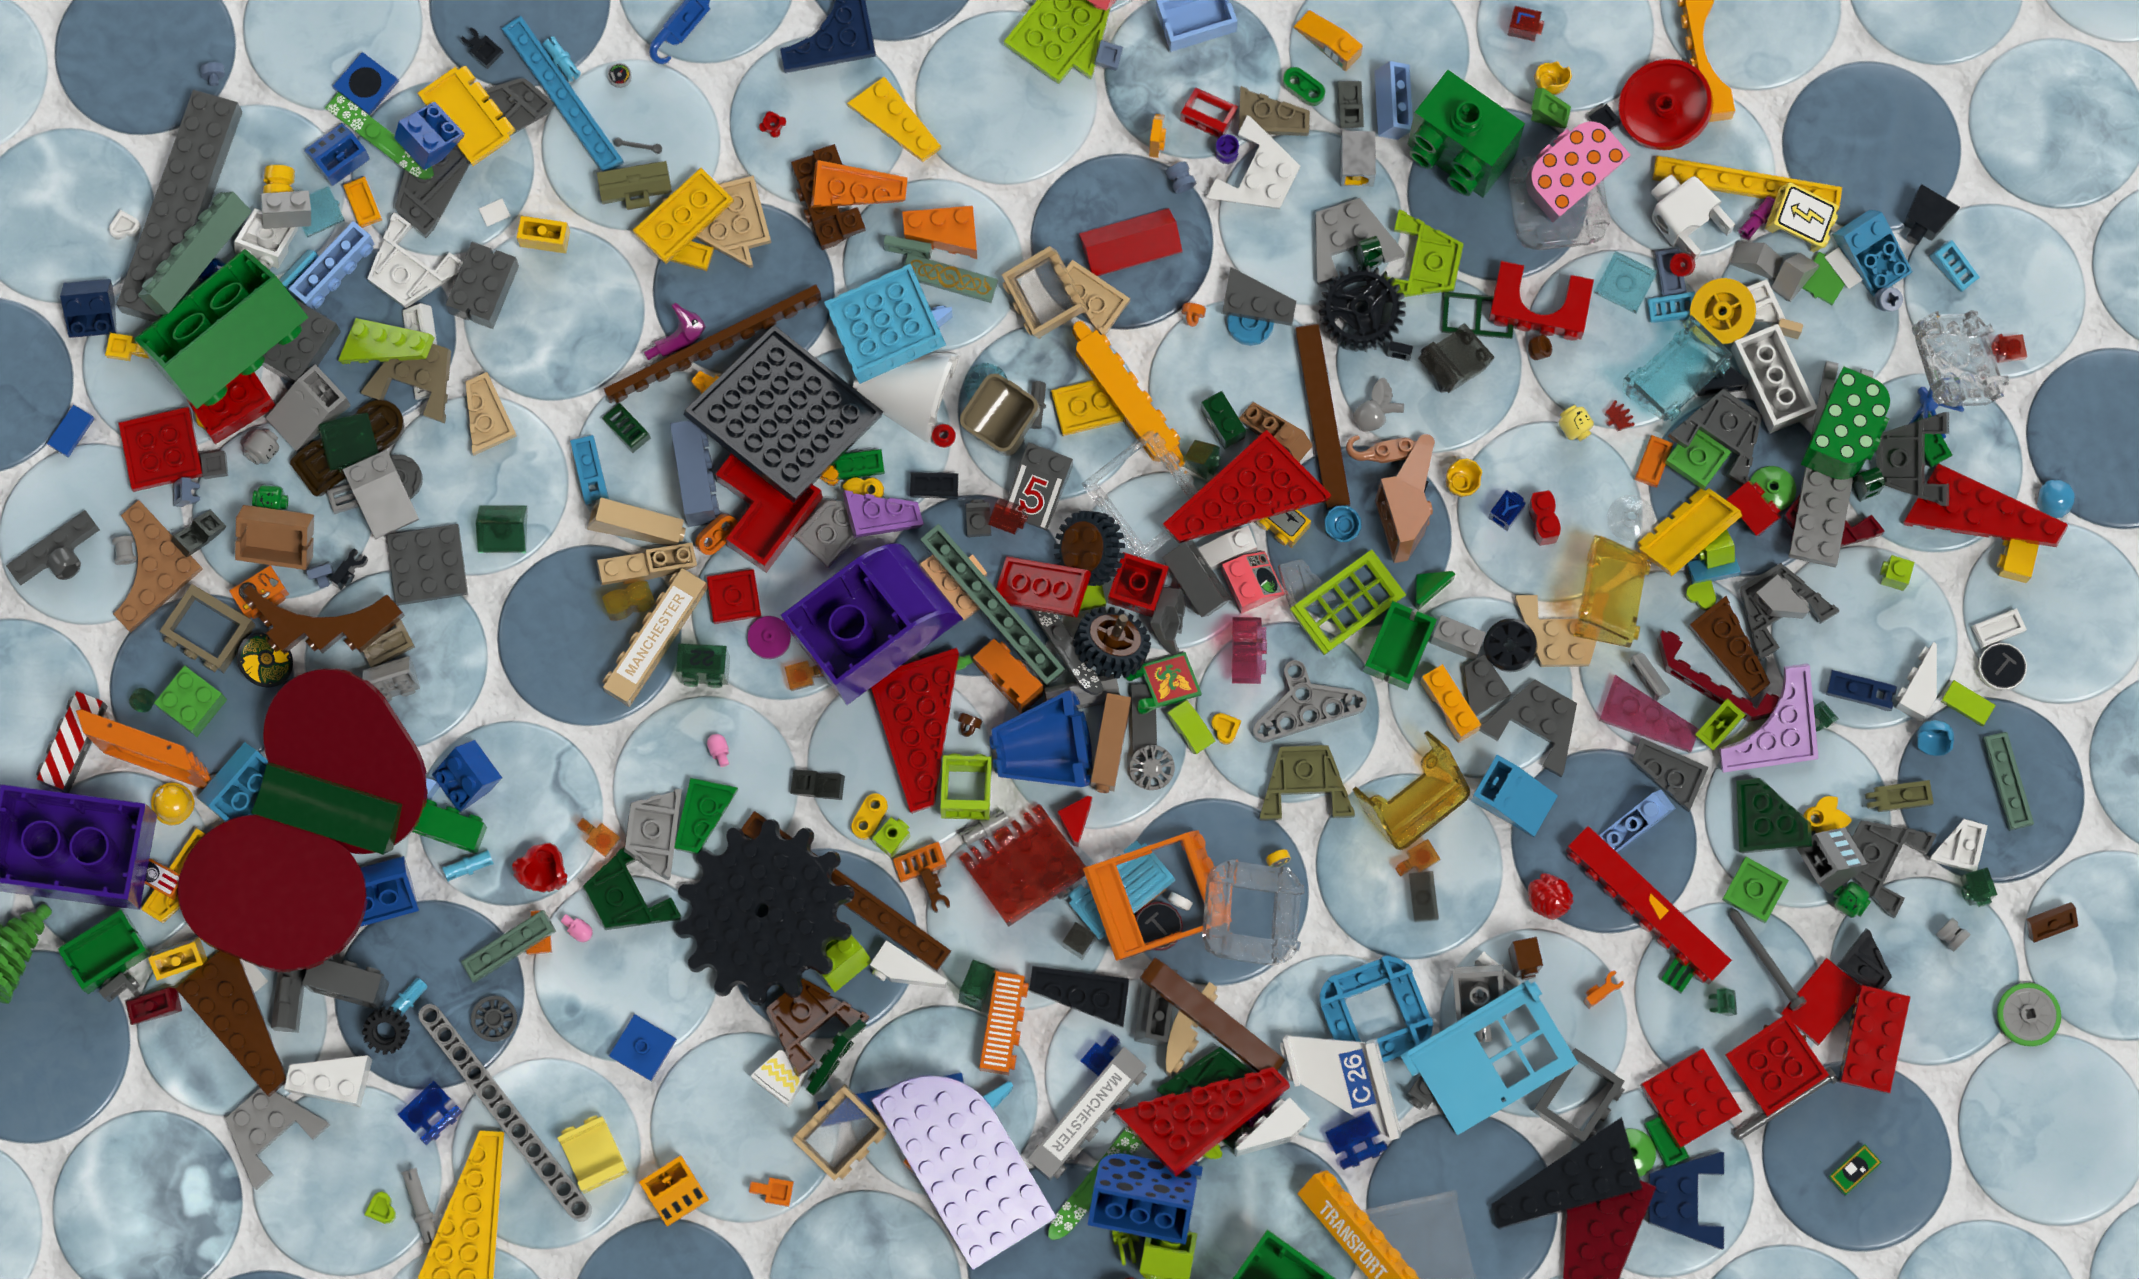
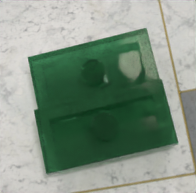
M368 413L347 416L318 425L329 470L347 468L379 453Z

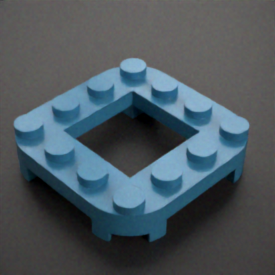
M1383 956L1379 960L1339 975L1331 976L1324 983L1319 995L1320 1008L1332 1039L1361 1042L1345 999L1382 985L1390 984L1407 1028L1377 1038L1383 1064L1400 1058V1055L1429 1039L1433 1030L1432 1017L1428 1013L1411 966L1403 960L1391 956Z

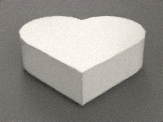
M120 210L110 224L109 231L113 238L122 240L127 236L134 237L138 235L141 231V225L136 218Z

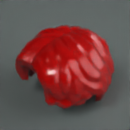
M1543 873L1540 875V879H1536L1528 885L1529 902L1533 911L1547 919L1555 920L1560 918L1570 910V906L1574 903L1573 894L1568 887V883L1554 875Z

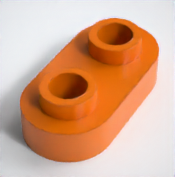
M726 513L716 517L697 535L695 540L697 549L705 555L716 553L727 543L726 538L738 521ZM726 522V526L721 528L722 524ZM709 538V541L704 544L705 539Z

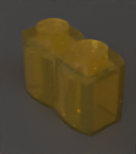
M647 581L634 582L625 590H613L602 597L609 618L612 621L625 619L633 612H644L655 605V600Z

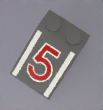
M1028 442L1005 504L1004 515L1047 531L1073 468V459Z

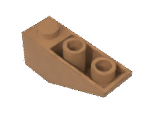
M1252 402L1239 418L1242 424L1258 436L1265 430H1268L1298 462L1313 447L1303 430L1255 402Z

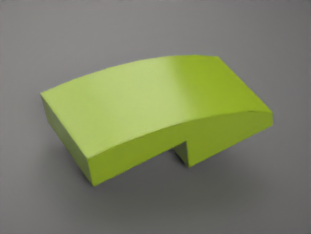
M1184 700L1166 712L1176 731L1183 735L1193 754H1198L1216 742L1188 700Z

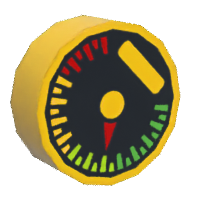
M1286 849L1275 851L1266 857V862L1270 869L1280 867L1291 860L1290 854Z

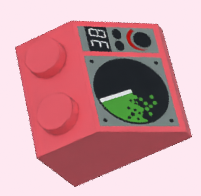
M1265 551L1242 555L1222 564L1221 572L1241 614L1285 595Z

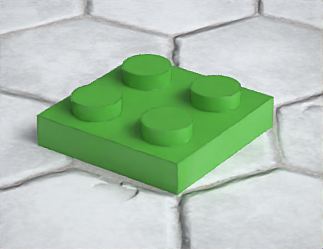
M1698 429L1690 445L1684 448L1677 444L1666 459L1665 464L1704 490L1729 457L1731 451Z
M1745 857L1722 900L1757 920L1766 923L1789 880Z

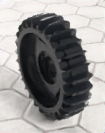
M1357 265V272H1353L1351 267H1348L1347 275L1339 271L1341 278L1338 280L1332 276L1334 285L1326 283L1325 286L1329 292H1321L1322 297L1326 299L1319 300V305L1325 308L1318 310L1320 316H1325L1320 319L1322 325L1327 324L1324 327V331L1326 333L1332 331L1329 336L1331 340L1338 337V346L1345 342V348L1348 350L1351 344L1354 345L1355 352H1358L1359 346H1363L1364 351L1367 352L1368 345L1377 350V342L1385 346L1384 338L1392 341L1391 332L1398 334L1399 329L1396 325H1403V321L1399 317L1406 316L1405 311L1400 310L1406 307L1405 301H1399L1404 298L1403 292L1397 293L1401 289L1400 285L1392 286L1395 283L1394 277L1386 280L1388 277L1387 272L1384 271L1380 276L1378 267L1375 268L1373 273L1370 271L1369 265L1366 266L1365 271H1362L1360 265ZM1366 281L1367 283L1366 286L1344 292L1343 289L1355 282ZM1360 301H1365L1369 305L1368 310L1364 313H1359L1355 310V305ZM1385 302L1393 303L1390 319L1386 324H1381ZM1341 317L1356 332L1353 335L1344 332L1336 325L1335 321Z

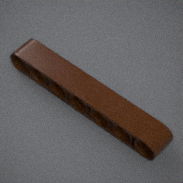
M1154 958L1141 975L1140 979L1257 1073L1271 1067L1279 1071L1284 1064L1285 1059L1159 959Z

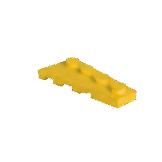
M885 76L847 103L850 109L858 112L865 120L882 130L885 135L893 138L901 147L921 162L926 161L941 150V145Z
M197 828L195 829L169 869L180 875L188 854L205 835L204 832ZM154 889L141 910L163 924L180 909L178 894L172 900Z

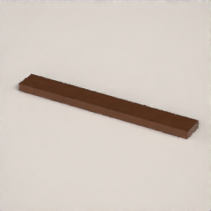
M1319 324L1295 327L1322 486L1331 494V498L1325 501L1326 510L1333 509L1336 506H1350Z

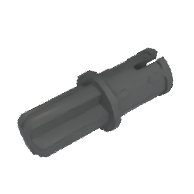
M1035 381L1032 383L1031 395L1038 401L1040 413L1030 427L1031 429L1042 428L1043 409L1046 408V404H1044L1045 382Z

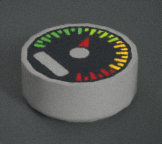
M615 64L608 71L609 81L614 87L623 88L631 82V71L625 64Z

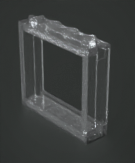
M1154 431L1146 432L1082 483V486L1100 510L1108 514V517H1113L1116 520L1114 524H1119L1121 529L1117 532L1123 533L1124 538L1122 539L1133 554L1144 559L1170 540L1172 536L1166 530H1163L1144 545L1097 482L1148 443L1188 498L1191 499L1199 491L1192 484L1194 482L1193 477L1188 471L1185 470L1183 472L1178 465L1180 463L1178 457L1172 451L1169 453L1164 446L1166 444L1164 438H1161L1158 433L1155 434Z

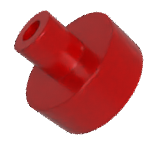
M1678 253L1670 261V269L1676 276H1689L1695 270V260L1688 253Z

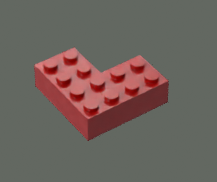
M733 454L727 458L716 473L718 483L751 505L726 538L728 547L767 573L823 498L822 491L815 485H812L793 503Z

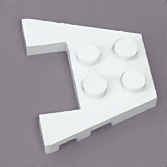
M1247 115L1238 136L1258 145L1259 148L1239 188H1235L1216 178L1207 195V199L1280 209L1301 166Z
M394 212L391 216L388 230L384 234L380 251L377 252L367 279L397 303L407 308L458 275L463 262L449 252L434 271L398 245L412 226Z

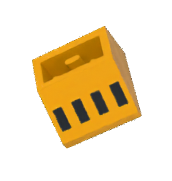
M681 1155L639 1181L667 1227L709 1201V1198Z

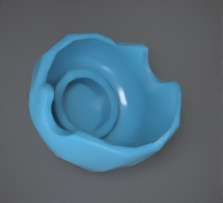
M2049 480L2039 490L2037 506L2041 512L2054 518H2062L2072 509L2075 493L2068 483L2061 480Z
M1349 506L1334 507L1328 511L1324 519L1326 533L1338 542L1353 540L1358 536L1362 528L1361 517Z
M1939 720L1926 721L1919 727L1917 746L1921 751L1932 756H1941L1951 752L1954 743V732L1949 724Z

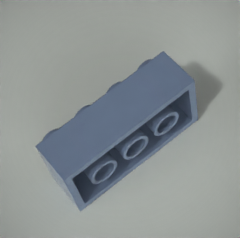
M690 420L670 423L684 514L688 527L710 524L716 518V515L720 514L716 494H712V492H716L713 472L709 471L713 469L709 448L705 449V447H709L708 435Z

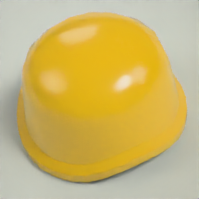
M177 783L161 785L153 793L151 799V807L157 814V819L166 825L183 823L191 815L195 806L191 791Z

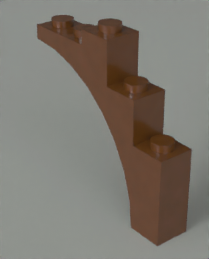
M251 585L242 590L246 595L243 600L252 610L257 607L262 613L259 617L268 628L271 625L273 626L266 633L270 637L267 642L275 652L281 650L284 655L306 636L308 639L305 642L314 652L319 649L323 654L343 636H346L343 641L352 651L357 649L361 653L405 616L388 595L354 613L336 617H312L296 614L278 607L260 595Z

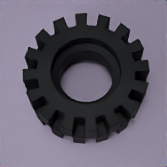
M386 1006L381 1007L380 1010L378 1008L375 1009L367 1018L362 1030V1035H365L364 1042L369 1041L367 1047L370 1049L375 1047L376 1050L374 1052L376 1053L382 1050V1055H387L389 1051L392 1054L397 1049H401L410 1033V1030H408L410 1024L405 1022L407 1019L406 1015L401 1017L400 1013L402 1011L398 1009L394 1012V1007L391 1006L388 1010H386ZM380 1023H389L394 1027L395 1035L392 1038H384L378 1033L377 1026Z

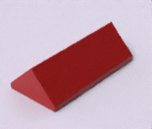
M1169 208L1079 233L1090 272L1096 276L1183 252L1177 223Z

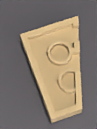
M1072 260L1066 269L1089 310L1084 312V314L1100 335H1106L1129 304L1130 298Z
M488 372L466 381L472 454L474 456L517 435Z

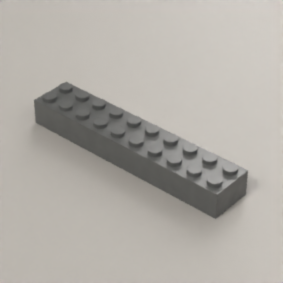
M196 90L192 91L116 303L122 313L152 322L157 321L164 315H157L138 294L143 289V283L155 275L157 266L171 255V249L176 244L182 242L185 238V232L199 221L198 216L209 208L242 115L238 102Z

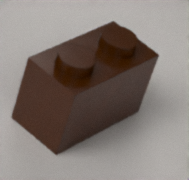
M1537 937L1512 942L1508 952L1514 977H1521V980L1535 978V974H1538L1543 967Z

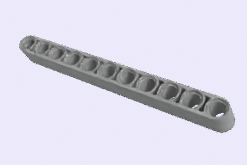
M432 1004L423 1006L419 1011V1019L423 1026L567 1213L575 1221L583 1222L591 1216L592 1207L441 1010ZM429 1012H437V1018L434 1022H426L425 1017ZM445 1030L452 1032V1037L447 1042L440 1040V1035ZM458 1050H466L467 1055L464 1060H455V1054ZM476 1068L481 1069V1077L477 1080H471L470 1072ZM488 1088H495V1097L485 1099V1091ZM503 1107H510V1116L506 1119L500 1118V1110ZM518 1126L526 1128V1133L521 1138L514 1136V1130ZM534 1145L540 1146V1154L537 1157H530L529 1149ZM550 1164L555 1165L556 1171L554 1175L550 1177L544 1176V1168ZM563 1184L571 1186V1191L566 1196H560L558 1193L559 1187ZM578 1203H583L586 1206L585 1212L580 1216L574 1215V1206Z

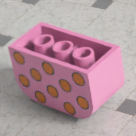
M1585 122L1575 127L1571 132L1567 128L1553 141L1556 145L1552 147L1549 144L1536 156L1538 160L1527 174L1526 188L1528 194L1552 222H1555L1630 156V153L1611 131L1600 123Z

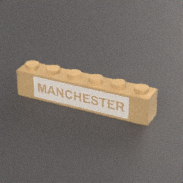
M683 568L679 573L675 572L669 581L670 587L666 593L662 592L655 603L657 605L653 612L647 613L642 622L644 626L640 632L636 631L629 641L631 646L627 652L623 651L616 661L617 667L613 672L610 671L603 680L605 693L628 707L631 706L708 589L705 581Z

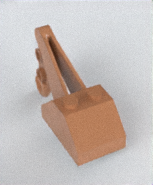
M1423 434L1417 441L1409 438L1378 442L1366 451L1358 452L1354 450L1353 443L1359 440L1360 437L1358 435L1353 436L1348 440L1346 450L1349 456L1355 460L1387 463L1406 459L1396 477L1381 479L1375 503L1393 562L1408 561L1423 538L1426 528L1429 526L1430 515L1433 514L1432 504L1426 500L1424 489L1435 444L1434 438L1431 435Z

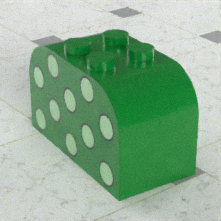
M1843 366L1800 465L1839 480L1849 479L1858 474L1866 459L1871 461L1881 441L1880 437L1890 419L1886 417L1890 406V395L1886 387L1874 378Z

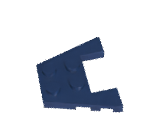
M1724 1152L1649 1173V1184L1656 1186V1190L1648 1207V1224L1683 1235L1699 1243L1710 1245L1718 1250H1723L1724 1226L1698 1225V1175H1724Z

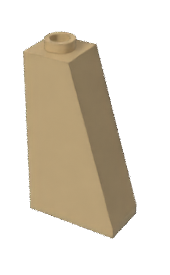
M600 498L592 507L587 530L673 546L677 545L679 541H683L686 528L682 527L683 519Z

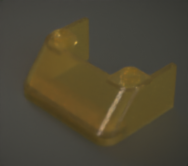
M1428 730L1424 735L1432 750L1426 753L1421 760V769L1424 774L1387 802L1381 795H1374L1369 798L1357 787L1352 789L1366 815L1397 850L1409 847L1466 802L1470 795V788L1451 751Z

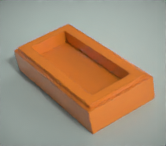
M1651 435L1634 480L1657 488L1666 465L1665 461L1669 457L1674 443Z

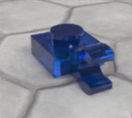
M1112 1034L1102 1047L1096 1042L1080 1062L1099 1076L1114 1059L1110 1053L1121 1042L1120 1039Z

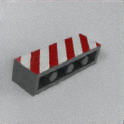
M76 691L74 697H70L66 706L68 711L64 719L61 718L57 725L56 731L58 733L54 741L51 740L47 747L46 753L48 755L45 762H42L37 769V780L41 784L63 793L70 792L92 743L83 733L76 711L82 709L104 717L108 706L103 701Z

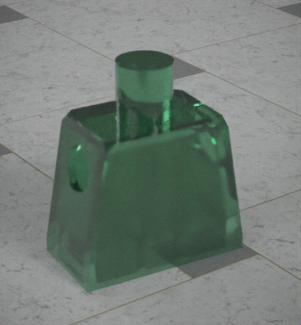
M973 959L961 986L958 1003L981 1012L998 968Z

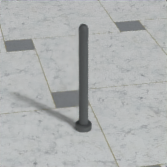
M1733 909L1730 912V917L1790 1000L1791 1004L1789 1007L1791 1010H1798L1807 1001L1803 996L1799 998L1739 911Z
M1827 1067L1825 1070L1829 1074L1828 1077L1768 1117L1765 1113L1735 1131L1734 1137L1737 1140L1743 1139L1830 1082L1835 1084L1839 1081L1837 1075L1830 1067Z

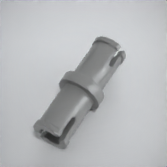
M1000 810V812L991 816L990 820H979L978 824L961 832L960 835L968 847L985 836L987 838L990 837L992 832L1009 824L1010 821L1006 813Z

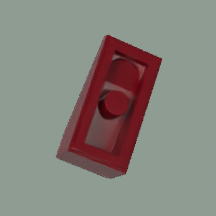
M172 987L126 1001L131 1025L182 1011L178 991Z

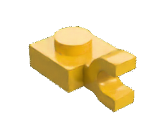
M110 333L105 353L107 358L131 361V356L136 355L141 358L150 359L138 343H135L133 336Z

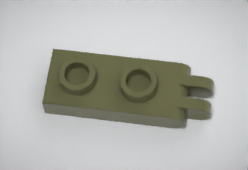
M1930 780L1875 787L1874 792L1865 794L1866 799H1876V802L1867 803V809L1877 808L1878 812L1925 807L1934 804Z

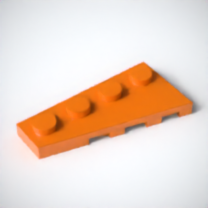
M818 160L815 163L811 208L904 202L906 200L908 177Z

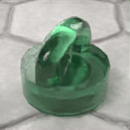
M138 688L132 692L129 703L138 712H148L154 705L156 695L145 688Z

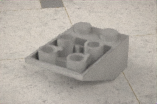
M315 364L297 379L268 414L266 420L298 452L351 405L346 396Z
M409 656L363 670L362 679L374 685L388 702L392 700V697L398 695L409 696L414 694L415 690L420 689L414 664Z

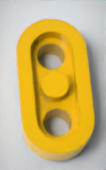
M874 793L867 796L851 826L854 836L858 839L867 840L875 834L888 810L887 800L884 796ZM875 801L880 803L877 809L871 807V804ZM865 822L868 824V828L861 830L859 825Z

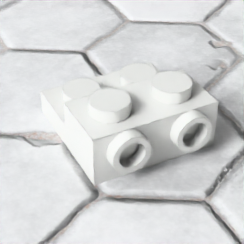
M254 208L234 241L235 254L238 255L246 249L268 269L272 267L279 269L288 254V246L298 231V227L263 229L262 211Z

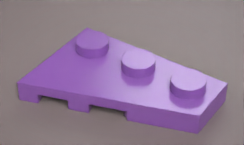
M847 490L842 493L854 538L921 528L924 525L918 502L895 498H878L871 494H853V491Z

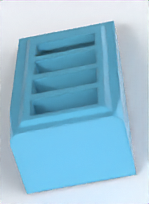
M1953 240L1945 242L1929 255L1936 266L1960 292L1980 278ZM1948 252L1950 255L1944 258L1942 255ZM1954 258L1956 262L1950 266L1948 262ZM1961 266L1963 269L1956 274L1954 270ZM1967 273L1969 277L1961 281L1959 278Z
M1695 292L1647 299L1650 322L1691 319L1690 311H1686L1685 302L1689 301L1691 306ZM1676 302H1680L1681 312L1676 313ZM1665 303H1670L1671 314H1667ZM1656 304H1660L1662 315L1657 316Z
M1008 1081L984 1095L983 1098L994 1110L1012 1091L1013 1084L1011 1081Z

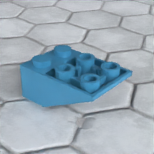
M1868 210L1832 234L1838 247L1862 277V282L1873 297L1881 288H1889L1913 272L1881 211Z
M1496 755L1475 791L1471 802L1535 837L1558 795L1517 765Z

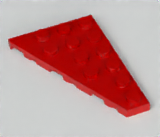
M1265 430L1167 519L1162 527L1178 543H1182L1325 502L1331 498V494L1268 430Z
M957 648L899 666L871 687L911 814L935 806L959 659Z
M1274 1067L1263 1069L1258 1073L1245 1074V1077L1232 1081L1226 1079L1208 1084L1205 1087L1192 1088L1191 1092L1176 1096L1174 1093L1165 1095L1152 1101L1139 1102L1138 1106L1123 1110L1118 1108L1115 1110V1115L1176 1177L1289 1089L1290 1085Z

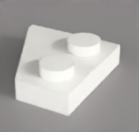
M1767 279L1747 287L1756 303L1754 322L1778 323L1780 319H1786Z
M1963 819L1933 853L1929 861L1976 873L1988 825Z

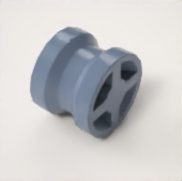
M1881 288L1875 294L1874 303L1879 310L1896 311L1903 303V295L1896 288Z

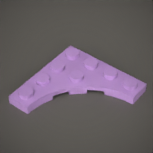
M1808 663L1784 667L1783 687L1779 701L1770 717L1759 729L1736 743L1719 747L1721 771L1723 773L1819 759L1811 673Z

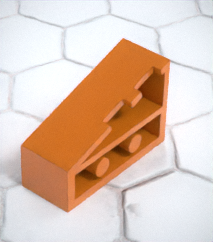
M973 206L902 212L905 239L932 244V249H941L952 254L958 253L977 259Z
M993 639L973 656V663L1022 714L1043 696V685L1027 670L1026 666L1018 658L1015 659L1010 654V649L1002 641L998 643Z

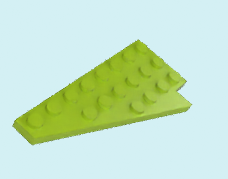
M1037 0L1004 40V45L1058 84L1062 82L1073 67L1091 79L1096 66L1094 61L1100 41L1103 40L1111 7L1107 11L1098 9L1088 0Z

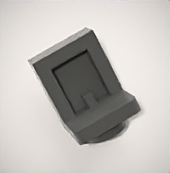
M120 973L115 978L107 979L102 984L103 988L99 990V993L108 1002H111L127 988L136 997L141 995L137 989L140 985L132 975L127 977L123 973Z

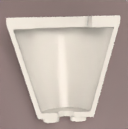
M928 353L859 384L855 377L853 388L857 389L859 393L883 411V415L924 442L930 443L932 432L937 425V413L949 378H953L960 356L954 353Z

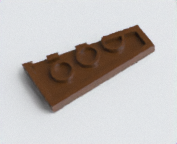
M1725 596L1688 627L1751 700L1768 687L1770 681L1758 657L1754 654L1750 646L1751 643L1747 635L1745 636L1727 596Z

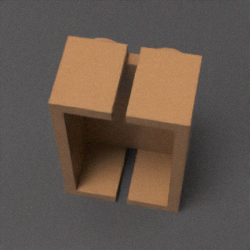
M243 505L236 517V537L238 538L235 543V560L306 570L313 558L314 538L312 536L314 534V515Z

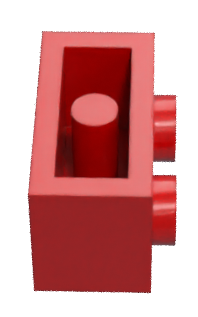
M1747 481L1726 500L1741 511V518L1756 536H1760L1781 518L1778 514L1781 510L1772 500L1768 502L1763 496L1765 491L1757 482L1753 484L1751 481Z

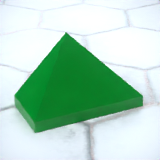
M1453 571L1417 574L1415 608L1417 610L1421 609L1454 580L1455 573Z

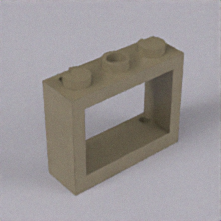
M191 584L159 632L165 637L163 641L171 647L176 648L178 645L184 649L183 653L193 660L199 658L204 661L203 666L214 673L217 670L225 673L237 655L240 644L251 634L256 625L248 617ZM194 600L239 626L218 658L174 632Z

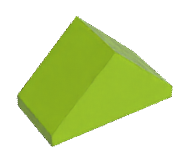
M1727 698L1695 735L1712 750H1715L1746 714Z

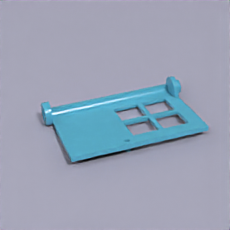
M1529 980L1523 982L1400 1055L1412 1076L1420 1072L1457 1135L1579 1064L1541 1002L1539 996L1542 995V992L1536 982L1531 984ZM1526 1004L1540 1029L1516 1042L1502 1017ZM1498 1020L1512 1045L1493 1057L1488 1058L1474 1033ZM1543 1033L1558 1058L1534 1072L1520 1046ZM1516 1050L1530 1075L1507 1088L1492 1063Z

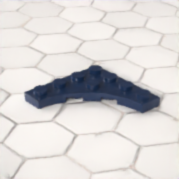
M835 0L831 13L813 36L794 45L780 48L785 73L876 57L866 1Z

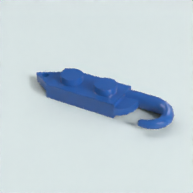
M685 0L663 25L664 28L650 45L649 53L654 62L665 64L671 60V56L660 58L657 54L658 48L664 41L672 45L682 43L711 9L709 7L710 0Z

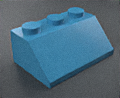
M244 742L197 798L225 822L242 816L256 815L251 812L261 788L266 764H269L268 760Z

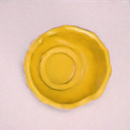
M1559 61L1543 63L1538 66L1534 75L1537 87L1544 88L1553 95L1564 92L1572 78L1570 67H1562Z
M1471 459L1457 460L1448 468L1445 481L1448 490L1453 495L1459 497L1471 496L1481 486L1482 469Z

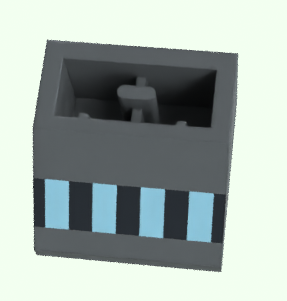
M1846 827L1815 833L1812 836V847L1797 848L1818 885L1828 893L1833 892L1870 866Z

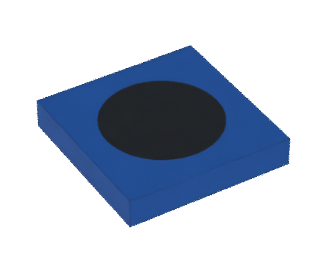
M362 52L332 87L370 116L399 83V80Z

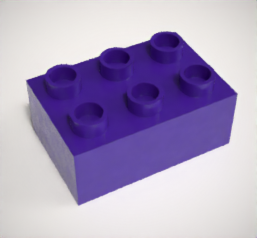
M0 784V892L140 910L157 814L145 803Z

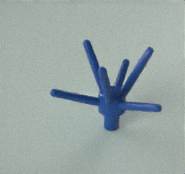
M1932 382L1929 391L1924 386L1918 389L1919 401L1922 406L1909 424L1917 421L1922 413L1923 419L1928 418V411L1932 416L1937 415L1935 409L1938 406L1963 412L1964 408L1962 405L1937 398L1934 394L1936 384ZM1941 434L1942 437H1943V439H1945V438H1946V435H1945V434Z

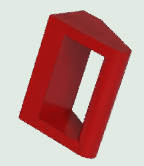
M1196 87L1181 112L1180 121L1219 138L1226 134L1238 110V106ZM1196 99L1203 100L1229 113L1225 120L1221 122L1193 109L1192 107Z

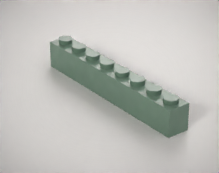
M939 523L920 539L921 543L1047 687L1065 672V668Z

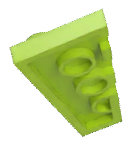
M355 318L338 361L342 364H350V362L355 361L369 363L371 360L388 362L389 359H398L400 361L426 359L435 337L429 333Z

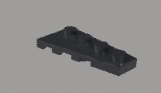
M1032 966L1029 992L1123 1028L1130 979Z

